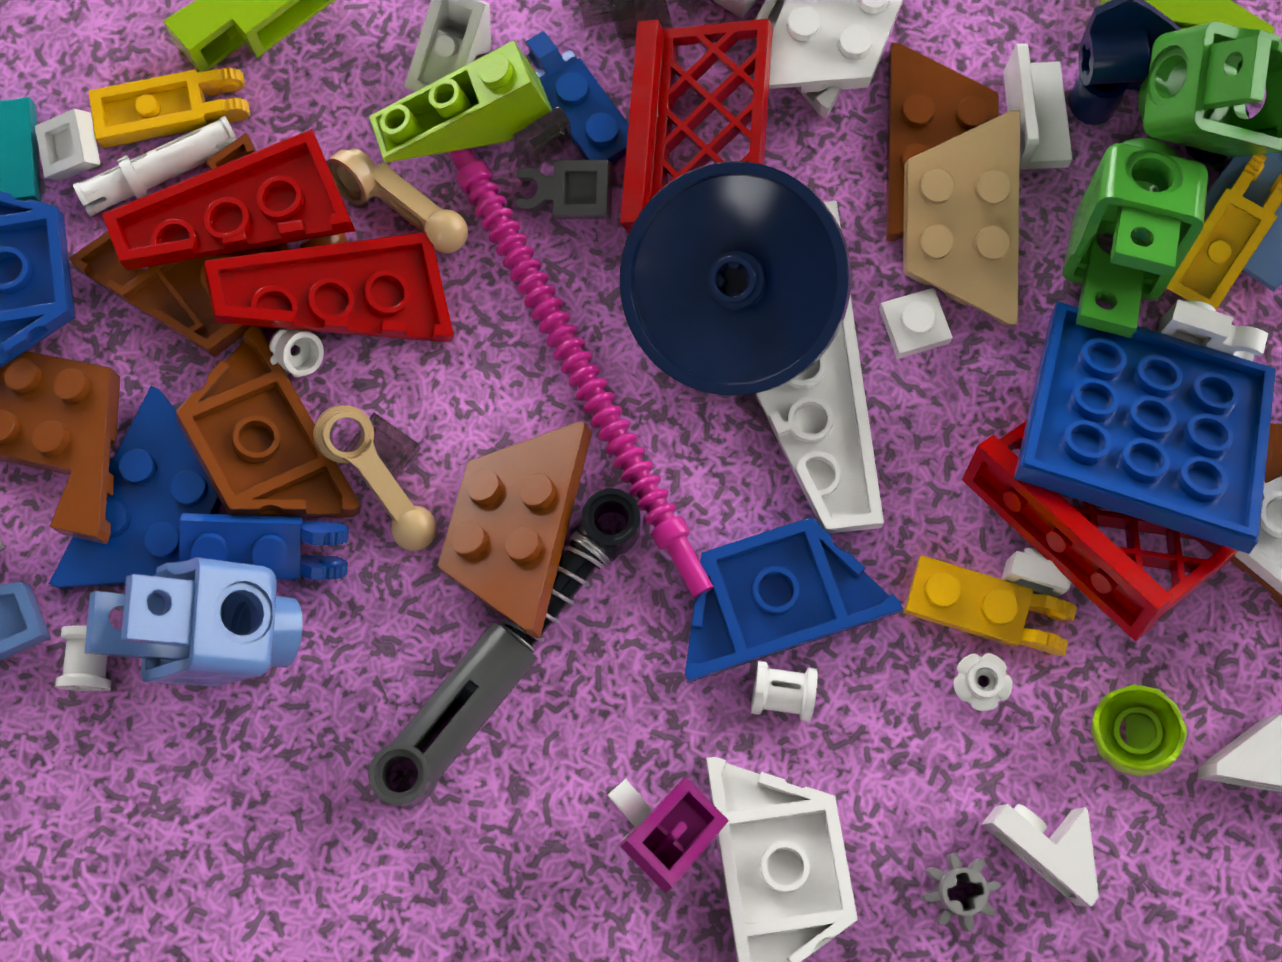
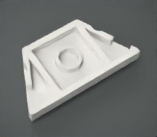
M785 0L772 31L769 89L799 87L800 93L820 92L828 87H839L843 90L868 88L903 0Z
M718 757L706 758L712 804L729 820L717 836L737 962H802L858 920L836 798L834 795L810 787L801 788L789 784L782 778L764 772L758 774L727 764L726 760Z

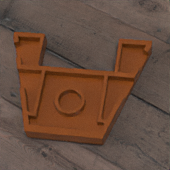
M245 133L205 162L211 170L256 152V149L249 136ZM106 231L68 259L86 277L211 356L216 357L243 337L245 332L253 326L215 323L204 272V260L290 250L288 243L156 265L146 270L141 268L126 270L119 262L109 232Z
M26 351L0 368V460L70 475L50 527L62 535L107 544L110 538L111 523L106 520L107 497L113 496L114 476L109 473L110 444L116 443L120 376L110 367Z

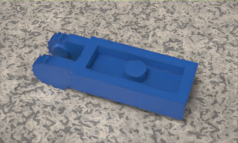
M182 513L179 520V562L198 557L265 566L275 573L276 579H300V576L311 580H337L346 577L348 569L347 560L338 556L301 555V542L322 546L347 543L349 540V528L339 522L302 521V517Z

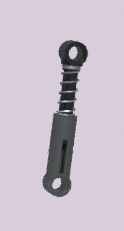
M606 488L597 491L586 501L582 510V519L573 529L574 533L572 534L573 537H570L569 546H563L562 557L560 558L541 637L533 638L510 619L501 620L500 624L492 622L392 744L385 746L374 756L369 767L368 778L371 789L379 799L397 807L410 808L421 804L431 795L436 782L538 659L533 654L535 653L533 645L537 640L544 642L542 634L552 622L559 623L557 616L568 603L574 605L572 598L583 585L589 586L587 579L596 569L604 568L607 562H613L618 555L629 551L637 542L640 535V511L637 502L630 494L620 489ZM607 512H618L628 522L625 529L615 535H607L600 532L595 523L602 514ZM459 704H461L462 708L452 718V720L438 735V737L429 746V748L425 752H423L422 749L427 745L431 738L436 734V732L441 728L445 721L455 711ZM412 760L418 770L416 783L408 791L402 793L395 792L389 782L391 769L399 761Z

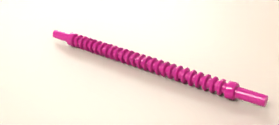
M471 148L448 152L458 169L456 180L464 193L469 194L468 202L476 206L475 215L479 218H484L482 228L491 231L489 240L492 243L498 244L496 253L500 256H506L503 260V266L507 269H513L510 273V278L514 282H520L517 286L518 293L527 295L524 300L525 306L535 308L531 314L532 319L542 321L539 325V332L549 334L546 339L547 346L557 348L553 353L554 359L564 361L561 365V372L571 374L568 380L569 386L579 388L576 392V399L586 401L583 412L594 415L591 419V426L601 428L598 439L603 442L608 441L606 453L616 456L613 462L614 468L624 470V473L621 475V481L632 484L629 494L631 497L638 496L640 499L637 503L639 511L647 512L644 523L654 526L651 535L659 549H667L693 598H698L700 594L706 591L708 593L714 586L687 539L690 529L683 517L674 516L673 513L676 511V505L665 501L669 492L666 489L658 488L657 485L661 482L659 475L650 474L653 463L642 460V457L645 455V449L643 447H635L634 444L638 436L635 433L627 432L630 427L629 420L619 418L622 414V407L618 405L613 406L614 393L604 391L607 387V380L597 378L600 372L599 366L589 364L592 360V353L582 351L585 346L584 339L575 338L578 332L577 327L573 324H567L570 320V314L566 311H560L563 307V301L559 298H553L556 289L552 285H546L549 279L548 274L539 272L541 262L537 259H532L534 249L530 246H525L527 236L523 233H518L520 224L515 220H511L513 211L504 207L506 204L505 197L497 195L499 186L491 182L492 173L487 164L477 160Z

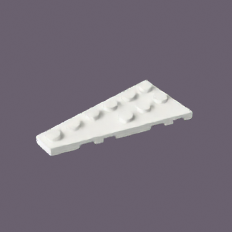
M837 201L824 202L840 227ZM850 295L842 325L833 342L821 358L808 370L790 382L768 391L755 393L818 523L829 534L882 528L884 524Z

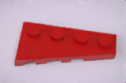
M313 129L102 214L119 262L126 270L356 231Z
M426 232L204 260V272L215 323L432 342H451L454 338L434 246Z

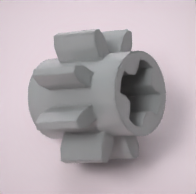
M949 853L946 856L947 870L942 872L937 868L926 867L924 872L930 879L934 880L932 892H925L920 895V900L935 902L940 908L935 918L936 924L944 926L951 920L953 915H958L959 925L962 930L973 931L974 921L972 915L980 913L985 916H995V910L987 902L989 892L999 889L1000 883L986 882L985 878L980 874L984 868L985 860L982 858L974 859L967 868H962L958 854ZM956 875H958L961 883H971L973 888V895L964 898V908L960 901L949 900L947 895V888H952L957 884Z

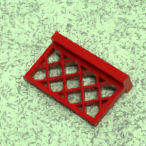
M769 18L663 29L658 19L637 22L620 218L621 225L628 233H630L634 222L647 203L671 181L689 171L705 166L710 160L714 163L725 162L717 154L738 133L750 142L749 153L740 161L764 165L773 31ZM757 38L756 51L741 66H737L725 55L739 40ZM701 44L707 52L686 72L677 64L678 46ZM719 61L732 74L710 94L697 80ZM755 71L754 80H753V79L750 77V75ZM676 75H678L680 78L675 82ZM744 83L753 91V101L735 117L721 103ZM691 87L704 101L682 122L673 113V104ZM715 110L729 124L712 141L705 144L693 130ZM750 122L751 131L746 127ZM673 124L676 128L671 132ZM687 137L701 151L684 168L677 172L669 164V155ZM669 174L673 178L667 183Z
M1026 421L1000 439L992 435L980 443L962 478V481L1039 553L1047 560H1051L1068 580L1135 642L1150 631L1162 615L1232 560L1238 550L1129 515L1097 510L1096 505L1082 501L1083 507L1072 506L1057 492L1014 479L1018 456L1012 450L1021 448ZM1098 526L1124 529L1127 548L1116 546L1098 529ZM1139 532L1166 535L1168 554L1141 550ZM1180 538L1197 540L1213 555L1209 559L1182 556ZM1143 566L1170 570L1172 588L1166 591L1143 570Z

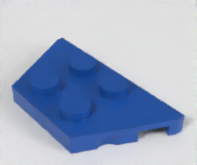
M0 191V368H2L75 319L64 215L54 205L32 199L20 201L15 199L10 193Z
M153 386L149 388L109 466V473L114 476L113 496L107 497L106 520L111 523L108 543L103 544L72 537L49 584L61 590L103 585L117 587L126 586V577L132 574L154 576L157 574V567L165 563L179 562V520L182 513L217 514L222 503L176 422L177 410L158 388Z
M809 517L701 553L700 563L714 588L708 593L706 591L700 594L698 598H695L684 675L687 683L898 614L903 608L899 599L893 594L889 596L864 572L865 567L849 552L841 550L833 542L832 536L813 517Z

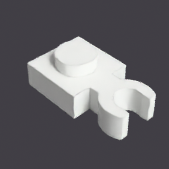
M1179 299L1161 318L1157 331L1253 361L1254 355L1261 356L1264 353L1268 333L1261 329L1231 325L1233 317L1216 312L1213 306L1205 302H1185Z

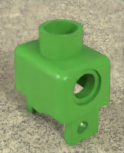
M1217 21L1160 35L1153 44L1149 74L1142 82L1138 95V109L1146 134L1152 138L1228 157L1282 153V40L1280 36L1259 29L1239 28ZM1266 86L1267 96L1263 107L1254 117L1248 118L1245 104L1263 102Z
M1136 138L1122 143H1115L1105 151L1072 218L1062 275L1066 280L1082 284L1076 325L1128 338L1133 336L1137 329L1141 299L1155 300L1162 295L1203 229L1208 184V171L1203 164L1198 161L1178 157L1176 152L1166 143L1149 138ZM1114 234L1111 255L1100 248L1097 242L1099 235ZM1096 300L1107 302L1112 309L1101 308L1097 305Z

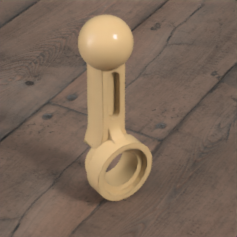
M352 148L349 151L339 150L327 160L340 194L352 204L362 205L371 197H379L420 231L426 232L429 240L433 243L434 250L439 253H454L465 244L468 237V227L464 218L453 210L441 209L395 173L385 161L376 166L364 152L356 148Z
M338 405L325 410L318 417L313 431L314 442L319 452L331 461L349 463L355 467L392 519L391 534L394 541L401 548L408 551H419L428 547L435 539L437 533L436 520L429 510L412 504L377 455L373 443L374 429L369 417L360 409L346 405ZM348 417L358 424L360 440L353 449L339 451L331 443L330 430L337 420Z

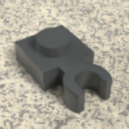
M554 160V176H545L539 170L532 167L518 169L516 177L523 182H536L537 192L529 199H516L515 205L527 212H537L544 209L549 203H553L552 215L557 219H611L613 164L609 160Z

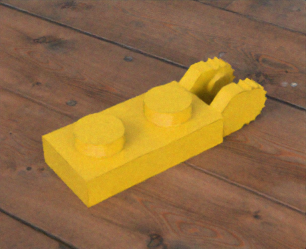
M230 67L197 72L194 69L88 90L95 139L104 149L194 131L220 119L224 115L229 123L248 119L250 109L246 99L234 97L205 102L204 94L214 96L243 90V87H245L243 72L240 69L237 70Z
M1252 155L1231 189L1226 188L1205 219L1202 231L1166 288L1188 301H1201L1213 306L1215 310L1218 308L1278 217L1274 213L1282 203V174H1279L1274 181L1262 207L1243 197L1251 182L1255 181L1263 170L1264 162L1267 158L1265 155Z
M921 555L917 560L903 613L1012 647L1023 645L1056 656H1062L1066 654L1069 641L1054 633L1024 628L1027 614L1030 610L1047 615V617L1053 620L1074 621L1077 606L1053 596L1033 594L1034 589Z

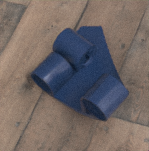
M1111 0L1094 8L1079 46V75L1069 96V107L1072 114L1079 121L1089 125L1103 124L1111 119L1126 89L1140 91L1142 82L1149 74L1152 47L1155 40L1164 33L1180 30L1181 28L1144 0ZM1245 104L1246 114L1249 118V111ZM1185 146L1187 153L1202 163L1215 164L1222 162L1228 157Z

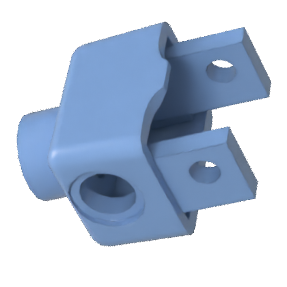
M195 557L184 562L165 563L157 567V574L154 576L137 574L127 576L125 594L102 591L90 593L84 654L142 658L141 676L143 682L211 687L221 686L261 676L270 667L287 668L291 665L297 656L303 630L302 611L296 598L276 596L277 579L271 569L265 566ZM113 608L123 611L122 630L114 628L109 622V614Z

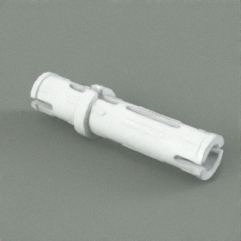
M224 115L206 126L131 160L127 155L117 159L118 166L83 182H77L73 184V187L82 205L86 206L85 209L88 215L92 217L96 213L133 196H136L137 199L147 196L146 190L205 164V161L237 140Z

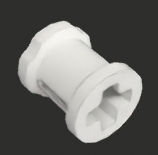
M74 625L61 628V638L66 640L63 675L56 677L55 688L72 691L111 690L112 681L106 678L108 656L84 654L87 626Z
M758 661L754 678L751 714L760 715L763 710L798 714L801 721L811 722L817 690V669L808 668L805 673L772 669L769 668L767 662Z

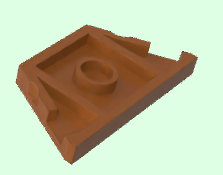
M891 43L889 49L886 241H896L903 238L904 164L906 161L999 116L998 92L900 43Z
M259 326L250 327L243 335V342L226 361L221 360L209 373L207 382L202 389L194 391L176 411V422L227 514L296 517H353L358 515L361 509L360 502L337 462L327 459L317 449L313 437L315 424L286 373L278 363L272 365L270 362L273 352L270 351L269 344Z
M575 422L468 461L437 566L447 577L465 590L471 591L483 603L497 613L503 614L533 638L541 637L592 435L585 422Z

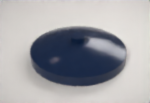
M744 161L721 162L699 167L681 175L662 188L647 203L634 222L625 243L620 266V294L624 315L635 340L644 353L658 368L676 381L693 389L718 395L737 396L768 391L790 382L808 370L821 358L836 337L844 320L851 292V265L847 244L841 228L825 203L807 186L787 173L766 165Z

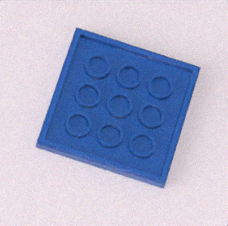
M1057 301L1046 333L1014 479L1250 554L1258 543L1276 369L1137 326L1133 336L1128 338L1076 325L1078 307Z

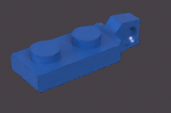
M544 31L527 40L526 45L529 48V54L527 55L538 69L535 72L540 78L554 113V119L584 160H609L613 164L624 157L627 149L629 123L580 58L577 59L571 50L561 55L557 46Z

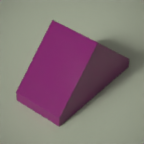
M685 777L629 833L619 846L663 892L667 893L729 820Z

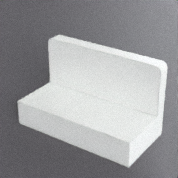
M1016 44L1003 73L1008 112L1020 110V170L1068 168L1073 158L1061 62L1030 63L1028 44Z

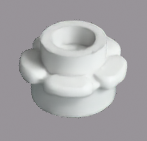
M280 329L273 335L269 344V349L273 352V356L270 358L271 364L278 363L286 375L291 374L293 377L310 375L318 369L323 360V344L319 337L311 333V331ZM297 345L296 353L292 355L290 350L292 346Z
M986 653L983 656L970 654L964 657L957 666L959 673L954 678L953 684L955 692L961 701L968 702L975 710L990 711L998 706L1000 700L1005 701L1008 699L1012 692L1013 681L1006 673L1007 666L1005 662L994 654ZM980 676L987 677L988 685L986 687L979 685L978 678Z

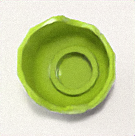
M1137 684L1107 693L1095 709L1091 722V734L1098 755L1116 771L1136 777L1155 775L1169 768L1179 757L1187 736L1186 724L1182 719V714L1177 704L1159 689ZM1124 719L1126 720L1127 744L1120 735V725Z

